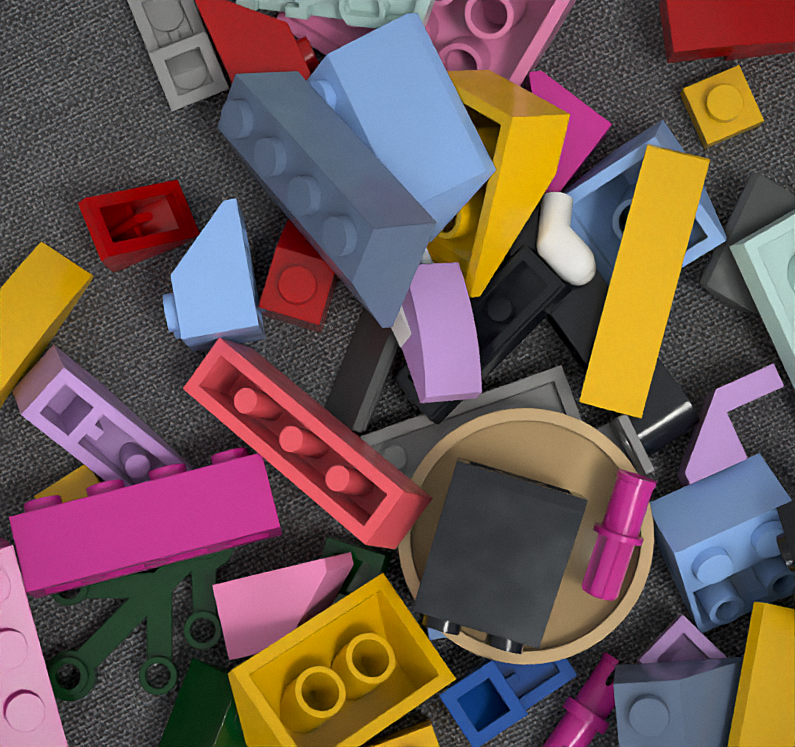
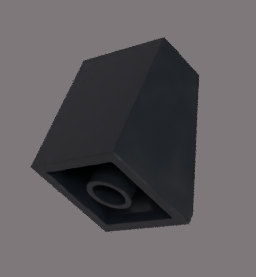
M458 457L412 611L425 614L422 624L440 632L459 635L461 627L465 626L487 633L484 643L503 651L522 654L524 645L539 649L588 500L582 494Z

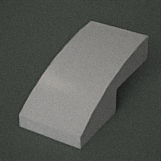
M127 0L171 111L229 89L194 0Z

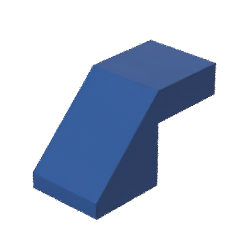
M486 658L441 692L439 696L471 746L480 747L528 715L526 711L528 708L578 675L567 658L554 662L526 665L504 663Z

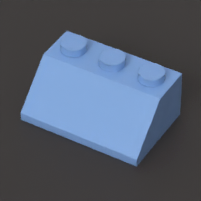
M407 13L328 53L307 80L437 222L429 242L434 240L496 171L418 13Z

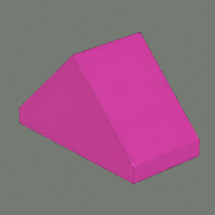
M543 71L529 72L525 84L526 90L570 114L557 172L544 194L549 192L562 193L606 137L612 124Z

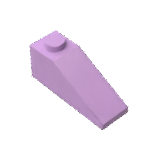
M55 345L45 353L12 390L20 414L105 481L122 479L124 480L125 487L150 481L148 473L160 467L183 463L186 464L187 471L194 470L184 458L99 380Z

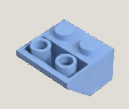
M760 453L650 502L654 522V535L658 547L691 620L701 633H705L720 625L731 623L738 617L751 612L754 601L769 604L775 600L792 595L793 590H795V571L791 572L785 564L776 542V536L784 533L777 507L792 500Z

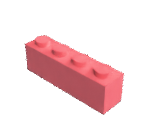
M219 338L183 387L189 395L365 545L396 549L433 499L253 348Z

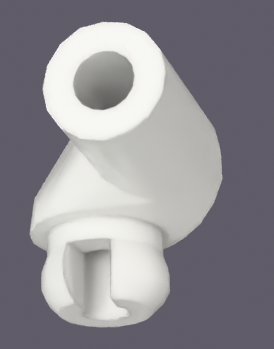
M561 192L543 194L536 242L537 252L561 279L571 285H584L594 277L596 263L591 249L570 227L573 198Z

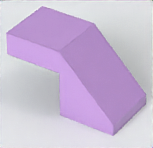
M774 363L707 393L698 416L700 421L694 427L677 473L681 486L693 484L748 459L727 412L784 387Z

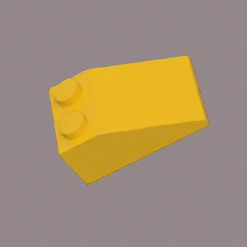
M491 70L447 71L496 171L434 240L428 242L426 248L434 263L459 262L469 297H480L556 175L570 114Z

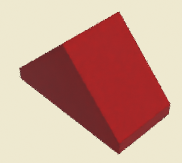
M178 179L87 197L78 202L100 260L112 273L191 242L200 234Z

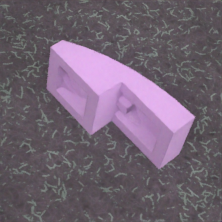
M459 262L419 264L402 304L411 331V335L402 346V350L420 403L477 399L482 393L479 346L472 307Z

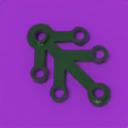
M235 547L159 567L154 573H134L83 586L79 594L72 599L63 596L61 592L52 594L54 600L62 605L79 604L85 599L129 598L78 650L72 649L60 652L49 661L46 668L54 696L63 701H76L89 695L98 682L99 674L97 667L146 617L147 661L143 663L139 671L140 684L145 691L153 695H162L172 690L179 679V670L173 661V590L191 573L193 614L185 622L184 636L187 642L197 649H208L215 646L221 640L223 631L220 618L217 616V605L212 585L217 584V569L228 562ZM199 618H208L215 626V635L208 642H201L193 635V624ZM155 663L164 664L170 671V681L164 687H156L148 679V671ZM65 664H72L80 671L81 679L75 688L65 687L59 680V671Z

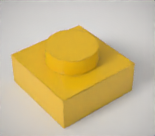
M740 65L685 87L680 92V96L704 149L758 127L764 122Z

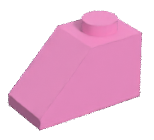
M351 552L212 585L229 660L256 655L329 608L354 565Z

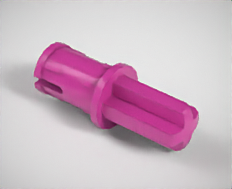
M622 469L617 470V478L602 523L595 522L593 530L598 533L582 582V590L593 597L614 601L619 596L634 547L642 546L644 538L639 536V532L653 489L657 485V481Z

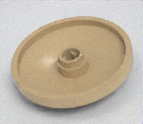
M511 408L494 411L478 416L448 433L427 453L411 478L415 484L433 498L398 545L401 568L414 600L417 596L457 458L460 457L580 493L588 502L539 649L524 645L522 654L503 651L484 643L487 633L465 626L461 627L459 635L442 633L460 647L476 655L499 662L523 665L542 664L565 659L603 640L625 619L637 602L645 586L653 558L654 522L649 502L639 532V536L643 537L644 540L642 546L634 547L618 598L614 601L599 599L582 590V582L598 533L593 528L595 522L602 523L617 478V470L622 469L637 473L629 459L608 437L594 427L577 418L546 409Z

